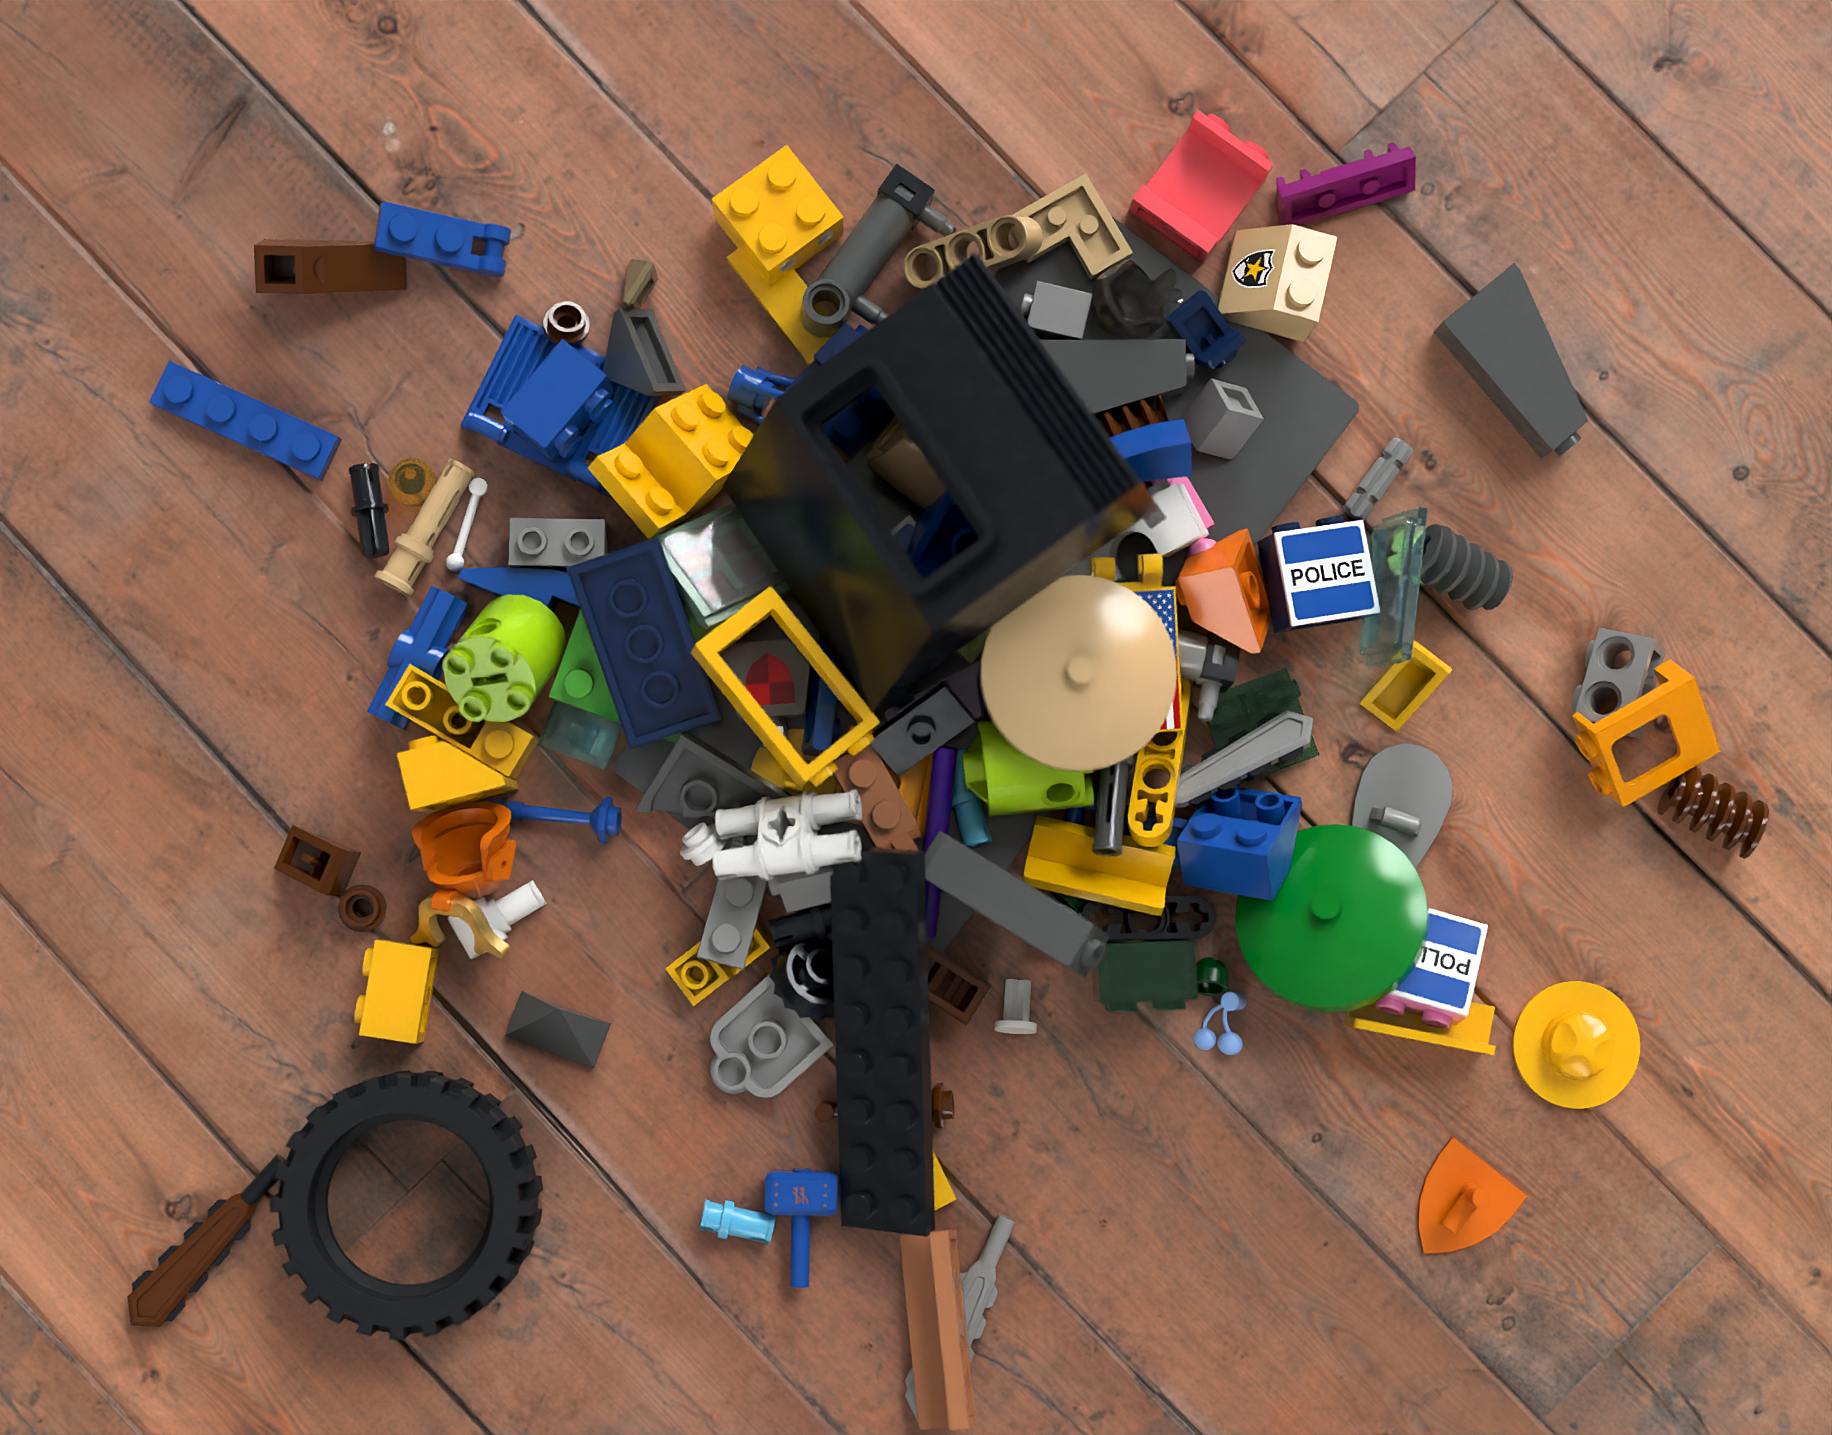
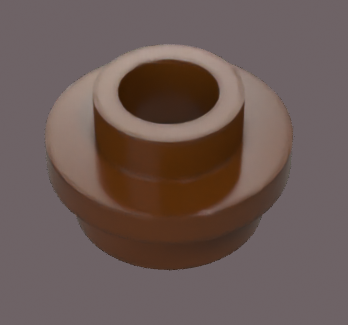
M558 302L544 315V334L551 342L557 345L563 339L570 346H576L582 343L589 334V318L583 308L574 302ZM561 325H568L572 328H563Z
M355 885L343 893L338 904V913L343 924L357 932H367L377 928L383 922L387 911V904L383 894L370 885ZM362 899H366L371 904V912L366 917H360L356 912V905Z

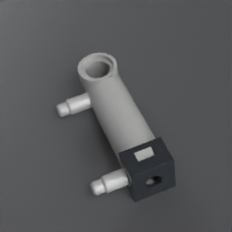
M1178 629L1180 678L1194 680L1193 687L1201 688L1198 700V718L1202 721H1210L1217 707L1219 692L1225 694L1235 682L1241 648L1211 631L1204 635Z

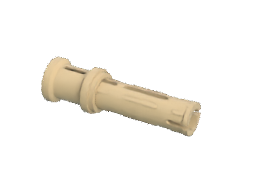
M451 458L448 459L441 472L442 474L430 491L407 533H401L400 536L396 537L394 543L397 547L383 571L377 570L374 575L383 584L410 598L415 592L412 586L425 563H432L434 559L433 554L435 551L432 548L439 534L448 522L466 487H468L476 474L469 467Z

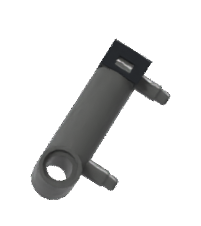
M896 164L879 187L877 197L819 278L806 289L801 307V321L804 328L810 334L819 338L832 337L845 324L847 317L852 311L870 324L876 325L888 315L882 311V308L863 295L910 229L913 231L920 221L934 232L940 233L943 236H948L956 231V226L948 221L946 216L931 207L935 189L900 165ZM820 301H828L836 307L837 312L829 317L821 316L814 311L813 305Z

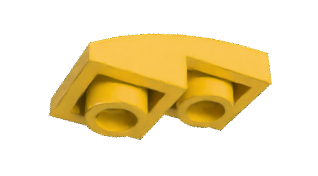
M758 921L745 967L775 945ZM701 941L665 968L693 1006L741 971V969L697 958Z

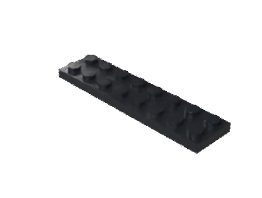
M861 847L860 861L841 862L830 865V868H833L834 871L830 876L841 1226L927 1237L930 1235V1232L935 1231L925 851Z

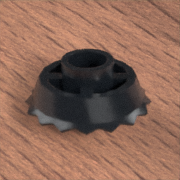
M817 937L779 948V953L771 959L774 968L769 977L775 983L774 994L783 999L785 1009L795 1010L800 1018L811 1017L817 1022L826 1017L835 1019L832 940L829 938L818 940Z

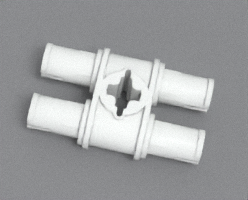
M808 790L803 791L802 795L778 799H770L769 796L762 797L761 800L756 802V805L717 810L715 823L718 835H720L722 840L757 834L758 840L755 841L754 845L743 846L742 848L715 850L713 853V867L716 876H718L719 880H726L727 878L758 875L765 880H771L774 878V875L803 871L807 874H814L815 871L820 869V866L860 861L861 842L855 830L848 833L818 836V830H820L821 825L862 819V802L858 791L851 790L850 792L817 796L815 792Z

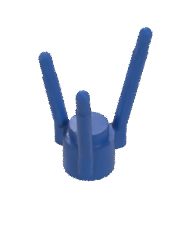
M741 365L732 379L727 398L739 404L736 413L751 419L760 426L765 417L756 411L757 407L765 410L771 399L776 400L777 397L784 393L775 389V384L789 387L796 378L771 373L760 367L753 370Z

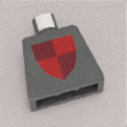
M790 639L734 643L722 652L724 662L788 740L787 719L805 718L807 716L811 664ZM736 710L738 720L746 722ZM760 740V748H767Z

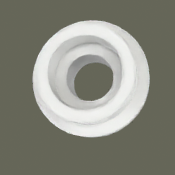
M703 822L693 827L683 836L682 841L685 845L680 850V854L685 860L691 859L696 866H699L712 859L714 851L721 850L726 842L718 835L716 824L706 826Z

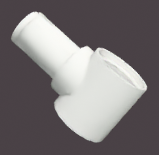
M533 880L497 901L494 898L487 901L485 897L474 901L482 909L492 930L503 941L508 939L506 933L512 930L510 925L547 904ZM449 916L447 920L470 959L480 956L474 951L475 939L470 926L459 917Z

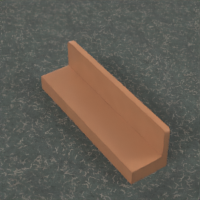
M956 1229L930 1232V1235L927 1237L910 1234L901 1235L900 1249L919 1428L921 1430L949 1428L950 1431L970 1429L977 1425Z

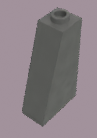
M1513 263L1445 319L1434 333L1541 459L1553 450L1561 456L1581 439V436L1576 431L1587 423L1588 419L1521 270Z
M1186 339L1040 340L1097 421L1103 418L1104 412H1109L1111 416L1120 414L1122 406H1127L1130 411L1138 409L1140 400H1145L1148 405L1155 404L1158 394H1161L1163 401L1181 396L1187 386V382L1194 381V353H1186Z
M941 831L938 832L925 853V880L1084 978L1090 969H1094L1099 965L1105 955L1106 943L1110 938L1109 935Z

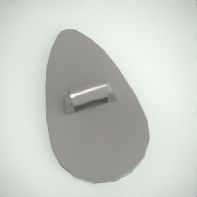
M1403 743L1384 748L1370 758L1361 773L1353 804L1351 826L1363 828L1384 837L1400 849L1416 869L1439 833L1450 809L1453 785L1449 770L1438 755L1423 746Z

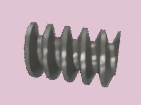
M1438 524L1430 525L1422 531L1414 542L1405 562V570L1408 575L1414 577L1420 575L1422 583L1425 585L1434 584L1437 592L1448 593V596L1454 602L1462 601L1463 606L1468 610H1476L1481 606L1485 610H1492L1498 607L1506 597L1513 580V570L1507 562L1498 560L1490 552L1483 551L1479 545L1470 543L1464 536L1455 534L1449 527Z

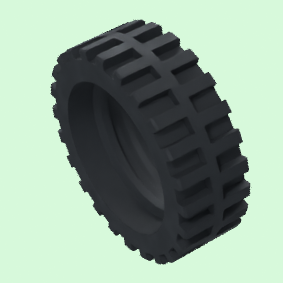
M430 1070L426 1072L399 1071L374 1077L347 1087L332 1095L333 1098L330 1101L316 1107L306 1117L308 1120L307 1124L302 1130L294 1132L286 1144L291 1149L286 1161L277 1164L273 1178L281 1180L279 1194L270 1197V1212L279 1213L280 1228L272 1232L274 1245L284 1244L290 1261L282 1266L289 1278L297 1273L307 1288L301 1295L310 1305L320 1300L330 1309L326 1315L328 1319L336 1324H340L345 1319L358 1324L356 1333L371 1336L377 1331L390 1333V1339L404 1340L410 1334L423 1333V1336L427 1337L438 1334L444 1328L453 1324L456 1326L469 1320L483 1307H486L512 1282L535 1243L532 1241L535 1228L541 1223L543 1210L538 1208V1193L543 1190L542 1176H536L532 1160L537 1158L533 1145L526 1146L518 1131L522 1128V1125L515 1116L509 1118L498 1107L501 1101L491 1093L484 1095L473 1088L474 1083L463 1078L454 1080L444 1077L443 1072ZM393 1121H424L443 1127L458 1136L478 1158L489 1187L490 1208L488 1221L476 1249L457 1269L444 1277L426 1283H390L361 1270L346 1256L339 1246L329 1220V1186L334 1170L342 1155L363 1134L377 1126Z

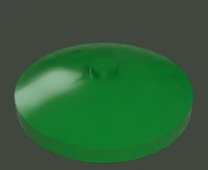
M1338 824L1320 825L1297 831L1290 871L1273 901L1243 895L1238 896L1235 926L1239 946L1245 960L1255 976L1270 992L1280 999L1303 1009L1327 1013L1344 1012L1359 1009L1379 1001L1406 980L1418 963L1425 948L1429 930V907L1422 881L1416 869L1405 854L1393 843L1374 832L1359 827Z

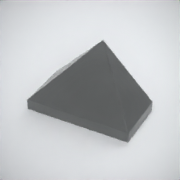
M618 309L613 315L603 373L607 375L610 381L647 396H676L683 394L686 389L652 309Z
M521 991L505 1036L595 1068L611 1023Z

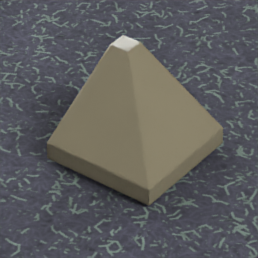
M631 259L628 264L623 297L626 308L640 309L657 282L658 275L652 263Z

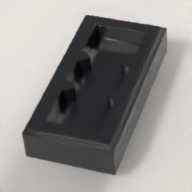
M944 680L871 733L875 740L870 744L899 777L974 722V715Z

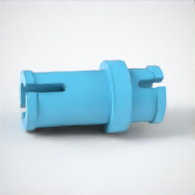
M706 1199L699 1230L716 1232L717 1238L727 1239V1236L730 1235L769 1245L776 1215L734 1207V1201L725 1200L724 1204H720Z

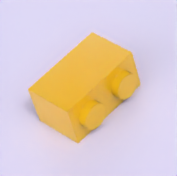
M385 939L375 940L374 948H367L362 970L363 976H368L366 995L359 996L354 1016L355 1023L361 1024L359 1035L413 1044L425 1041L440 948Z

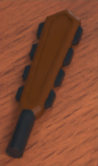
M277 1154L241 1193L235 1194L229 1199H218L208 1209V1219L205 1222H195L184 1233V1242L180 1246H170L158 1258L159 1267L156 1270H146L132 1283L133 1292L127 1297L131 1325L160 1327L165 1321H174L186 1306L185 1297L187 1294L197 1293L209 1279L207 1270L211 1266H219L230 1254L229 1244L231 1241L241 1240L250 1230V1218L254 1215L257 1203L278 1181V1179L273 1177L277 1164L286 1161L282 1156Z

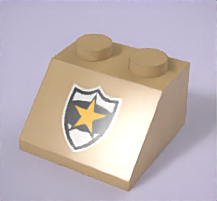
M1293 224L1236 230L1217 306L1224 319L1229 322L1304 342L1319 322L1337 237Z

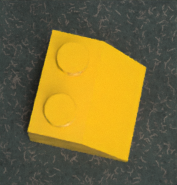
M437 736L408 742L410 750L397 753L410 809L414 811L432 813L450 806L474 802L519 790L515 779L507 777L453 744L445 742L444 739L437 740Z

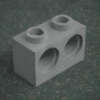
M510 518V567L568 572L566 569L568 566L611 552V527L605 519Z
M1599 627L1596 640H1591L1586 649L1585 666L1588 668L1583 685L1579 684L1574 691L1572 698L1573 712H1579L1594 724L1654 690L1657 683L1654 668L1662 664L1666 649L1654 638ZM1623 651H1631V658L1628 664L1621 669H1613L1615 657ZM1616 695L1618 697L1616 708L1608 714L1601 715V703L1607 697ZM1644 725L1625 736L1641 739Z

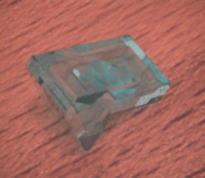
M554 701L537 745L600 769H606L621 734L622 725L604 717Z

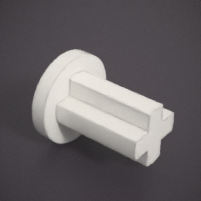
M1006 979L1003 1020L995 1021V1031L1009 1034H1033L1037 1032V1024L1029 1022L1031 981Z

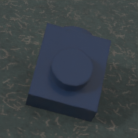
M1197 291L1164 319L1177 339H1186V353H1194L1195 364L1208 369L1219 368L1228 364L1237 355V349L1246 342L1241 332L1231 329L1205 291Z

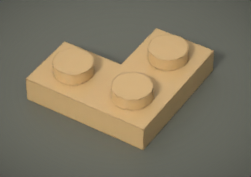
M1086 173L1013 214L1014 216L1032 218L1039 224L1042 230L1043 241L1041 248L1035 255L1025 259L1027 263L1068 241L1088 276L1093 280L1130 259L1133 255L1131 248ZM1015 225L1009 233L1016 245L1019 246L1022 238L1021 231Z

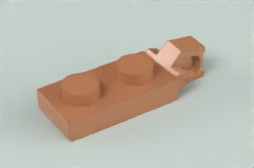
M869 744L854 757L848 752L834 760L833 762L838 767V770L832 775L841 791L844 793L857 790L858 795H860L862 819L859 822L874 848L918 850L913 841L921 835L916 826L918 823L873 746Z

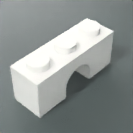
M1164 480L1146 490L1167 517L1165 520L1150 529L1143 518L1063 576H1090L1089 558L1114 557V582L1120 583L1125 580L1126 577L1118 562V549L1121 542L1128 535L1135 532L1146 535L1154 544L1158 554H1162V557H1169L1210 534L1184 484L1175 483L1170 486L1168 480Z

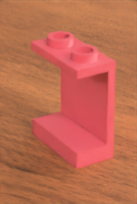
M1197 110L1192 117L1188 130L1148 184H1143L1132 198L1129 212L1197 261L1204 264L1266 180L1274 164L1268 160V154L1259 145L1251 141L1244 143L1231 134V128L1224 120L1214 114L1206 116Z

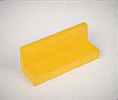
M1036 815L1022 877L1023 882L1035 888L1151 915H1162L1166 887L1175 858V846L1160 844L1156 847H1146L1139 845L1133 840L1132 836L1123 835V853L1121 855L1101 856L1092 852L1095 828Z
M1471 1002L1468 1016L1456 1026L1450 1025L1448 1029L1429 1026L1421 1021L1422 1016L1404 1011L1403 1015L1381 1012L1375 1008L1376 1003L1346 1011L1344 1021L1346 1026L1489 1055L1495 1054L1496 1046L1488 1044L1495 1010L1493 1006Z

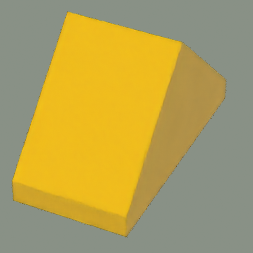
M1413 640L1398 650L1359 704L1397 732L1450 674L1452 668Z

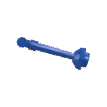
M612 797L604 798L602 803L592 813L525 805L524 802L516 801L505 803V800L486 798L488 802H496L506 806L511 812V820L522 821L523 819L589 824L597 834L599 842L603 844L608 843L611 835L618 836L621 829L622 809L614 807Z

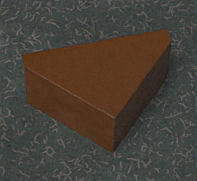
M292 825L274 869L322 894L342 896L361 852Z

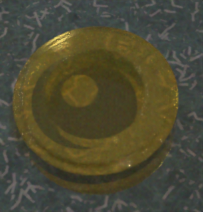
M408 458L398 462L392 468L388 478L390 492L399 502L406 506L419 507L424 504L438 480L434 470L427 463L420 459Z

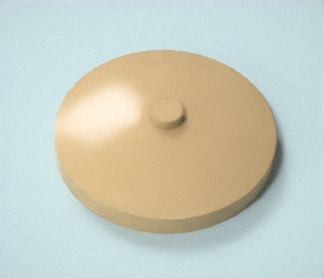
M1069 575L1055 580L992 626L981 657L980 683L983 700L998 731L1008 743L1029 759L1064 771L1102 769L1114 765L1139 751L1151 740L1165 721L1176 689L1177 669L1174 648L1170 636L1158 615L1140 596L1116 582L1095 576Z

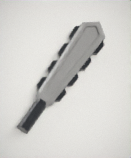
M1289 710L1281 714L1273 712L1258 721V728L1251 732L1243 730L1230 738L1229 745L1224 749L1213 748L1203 754L1201 763L1196 766L1185 765L1181 768L1175 808L1188 805L1198 807L1209 802L1211 794L1217 791L1227 793L1239 787L1240 781L1246 777L1256 779L1270 772L1271 765L1277 762L1287 764L1301 757L1303 750L1310 747L1313 718ZM1148 802L1147 819L1142 823L1156 817V803ZM1127 810V811H1125L1124 825H1125V827L1127 828V830L1129 831V825H1128V811H1129V810Z

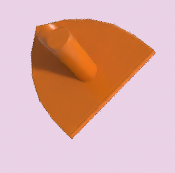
M1451 1137L1426 1174L1419 1197L1418 1230L1423 1254L1453 1252L1478 1244L1496 1233L1516 1213L1528 1197L1454 1137Z

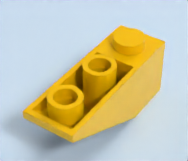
M411 664L407 667L385 704L513 779H517L540 740L510 721L488 722L481 720L473 722L466 719L460 713L459 705L451 696L446 684Z

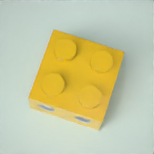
M787 145L712 198L714 219L735 246L741 249L769 287L792 269H798L843 236L844 216Z

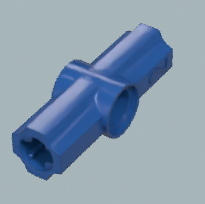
M431 586L410 629H405L395 642L387 663L390 668L378 687L367 712L403 730L407 729L411 720L385 704L409 664L435 679H439L443 672V660L450 652L448 647L467 614L470 606L468 603L439 588Z

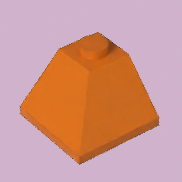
M1247 528L1238 530L1218 541L1211 548L1187 558L1179 577L1175 580V587L1179 603L1182 606L1187 605L1191 620L1194 623L1254 654L1261 652L1272 619L1264 577Z

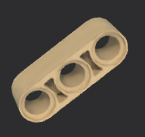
M1014 215L1000 216L912 249L905 257L903 264L904 275L907 281L914 287L925 289L930 284L937 282L940 277H944L948 271H952L956 265H960L963 260L968 259L967 248L972 241L976 242L979 247V257L991 272L1035 255L1041 248L1043 241L1042 230L1039 224L1032 218ZM1016 225L1021 231L1022 238L1019 246L1013 249L1009 243L1008 236L1012 227ZM931 256L937 262V272L932 279L926 272V263Z

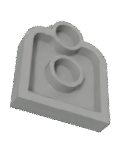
M770 974L724 1014L711 1030L710 1042L716 1053L710 1066L711 1078L714 1084L726 1093L737 1094L748 1090L758 1097H773L784 1090L835 1044L833 1038L816 1020L811 1017L800 1018L795 1010L785 1009L783 999L774 994L775 983L769 977Z

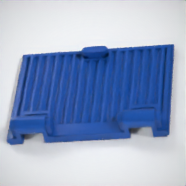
M516 315L460 426L475 434L477 432L493 440L497 445L573 482L577 481L594 489L596 493L611 499L612 496L590 472L589 466L585 465L589 454L597 457L624 444L652 410L657 407L662 396H647L609 380L614 391V395L610 398L614 402L612 408L599 423L595 424L591 421L581 432L580 435L584 439L571 457L565 460L561 456L553 464L513 431L507 421L503 425L485 416L490 405L502 410L557 346V344L551 342L546 337L543 327ZM580 345L572 346L603 372L605 357Z

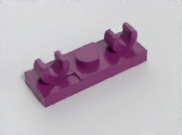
M1392 142L1387 144V153L1374 157L1369 149L1364 151V159L1321 171L1320 174L1311 176L1305 169L1300 170V180L1286 184L1282 176L1277 177L1278 220L1281 225L1293 224L1301 226L1415 191L1416 157L1410 146L1399 149Z

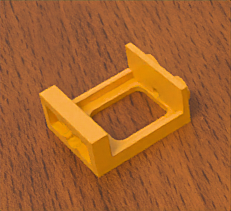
M1670 659L1654 668L1660 685L1654 690L1594 724L1579 712L1572 715L1579 732L1574 736L1576 745L1583 756L1590 761L1593 769L1588 772L1592 785L1601 796L1604 797L1608 794L1622 807L1629 805L1721 752L1695 677ZM1666 715L1677 745L1675 755L1635 779L1623 782L1612 753V745L1621 737L1654 718Z

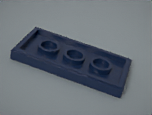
M659 536L566 568L630 750L721 719L707 674L691 654L696 642Z

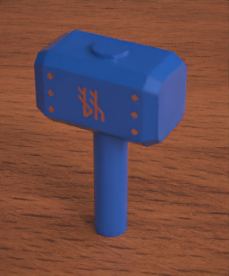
M795 1168L793 1170H773L766 1174L765 1211L771 1215H792L790 1287H809L811 1216H830L837 1212L838 1174L832 1171Z

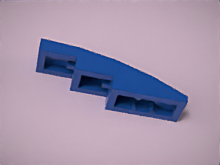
M522 567L461 569L458 578L465 584L497 597L525 595L541 601L553 612L558 601L580 609L569 574L565 571Z

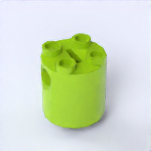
M504 595L488 603L444 658L442 664L446 687L459 705V711L462 716L473 722L481 720L507 722L522 716L530 708L560 665L566 650L565 631L556 614L541 601L525 595Z
M992 720L978 722L977 737L966 752H962L966 791L971 790L986 803L988 817L1094 805L1091 778H1084V774L1093 773V770L1064 771L1039 764L1017 751L1008 743Z

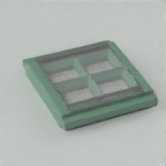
M734 503L655 536L660 537L681 601L699 626H703L707 632L720 626L770 586L780 598L793 593Z

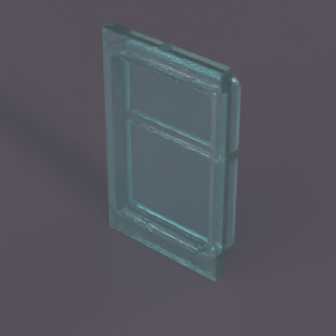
M1417 507L1383 518L1382 524L1376 525L1373 528L1370 560L1380 613L1362 619L1359 651L1360 654L1367 655V666L1381 667L1387 664H1399L1412 658L1428 508Z

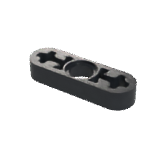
M1165 896L1162 915L1158 916V923L1152 931H1141L1134 922L1135 911L1126 908L1123 912V925L1126 933L1120 932L1122 923L1104 924L1102 931L1110 936L1109 940L1198 939L1212 931L1216 921V914L1211 903L1203 897ZM1088 900L1083 904L1077 915L1089 921V914L1097 912V905L1102 906L1104 914H1121L1122 910L1121 907ZM1166 903L1171 904L1170 912L1168 911ZM1190 904L1193 905L1195 913H1202L1203 920L1201 923L1195 924L1194 931H1191L1190 923L1174 922L1170 923L1172 933L1167 932L1170 921L1169 914L1189 912Z

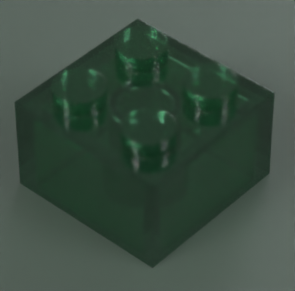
M1167 940L1106 943V952L1102 961L1097 967L1092 969L1093 1000L1098 1003H1105V1010H1109V1012L1138 1011L1137 1002L1152 1001V1008H1157V1010L1186 1009V1000L1198 999L1195 941Z

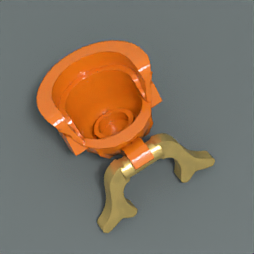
M488 801L462 803L434 812L413 826V842L421 850L424 871H427L429 880L440 888L425 898L419 905V927L417 932L410 937L413 944L427 942L436 948L446 940L444 933L438 925L437 914L459 917L470 926L475 939L474 951L478 955L488 952L498 958H502L510 951V946L492 930L482 909L471 900L480 899L485 895L491 894L499 888L502 880L510 879L517 843L516 840L507 839L510 830L511 812L506 806Z

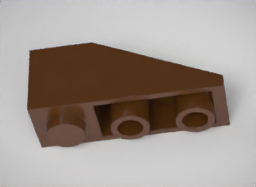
M264 239L254 245L256 293L314 294L406 290V257L374 251V241Z

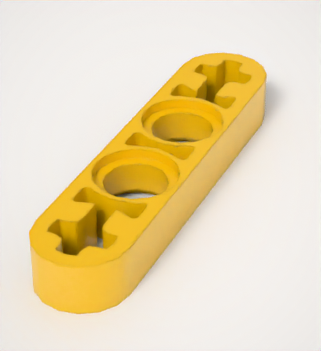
M1180 678L1183 731H1175L1177 734L1175 741L1167 746L1156 745L1150 740L1138 751L1128 811V825L1133 840L1139 845L1146 847H1156L1164 843L1172 831L1192 702L1190 682L1185 678ZM1153 769H1161L1169 774L1170 781L1161 789H1152L1143 782L1144 776ZM1148 802L1156 803L1155 810L1158 824H1154L1152 831H1145L1142 823L1147 819Z

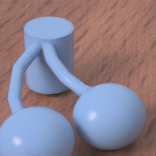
M1226 992L1223 994L1221 1004L1209 1011L1203 1020L1202 1028L1194 1033L1193 1041L1199 1049L1210 1050L1215 1046L1216 1036L1212 1030L1206 1028L1207 1022L1214 1012L1224 1008L1222 1020L1225 1033L1221 1034L1218 1038V1048L1226 1055H1235L1241 1051L1243 1047L1242 1039L1238 1034L1231 1032L1229 1029L1227 1013L1228 1011L1244 1009L1247 1005L1246 996L1242 992Z

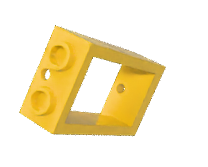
M771 586L694 645L691 651L693 657L799 788L809 780L817 787L838 770V767L833 762L846 750L854 757L875 740L870 731L880 723L878 718L871 712L869 707ZM770 615L858 723L855 728L808 765L719 656Z

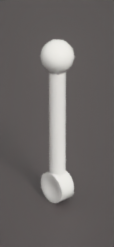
M475 478L469 483V490L472 495L454 552L446 559L447 568L454 572L461 570L464 566L462 554L480 498L488 493V484L482 478Z

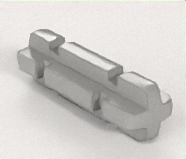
M1396 437L1393 438L1382 451L1383 457H1379L1357 486L1358 492H1354L1343 506V511L1356 521H1364L1374 508L1373 502L1377 503L1400 472L1398 467L1405 465L1413 454V449L1403 440Z

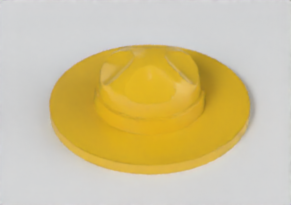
M1567 981L1546 987L1526 1003L1518 1015L1514 1026L1512 1051L1519 1074L1534 1093L1544 1100L1561 1107L1584 1109L1606 1103L1627 1086L1638 1065L1640 1036L1633 1015L1619 997L1593 983Z

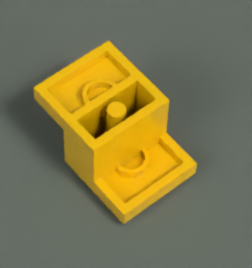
M705 384L654 408L624 444L597 456L588 469L648 539H652L698 514L723 488V484L754 435L750 430L743 427L726 407L724 400Z

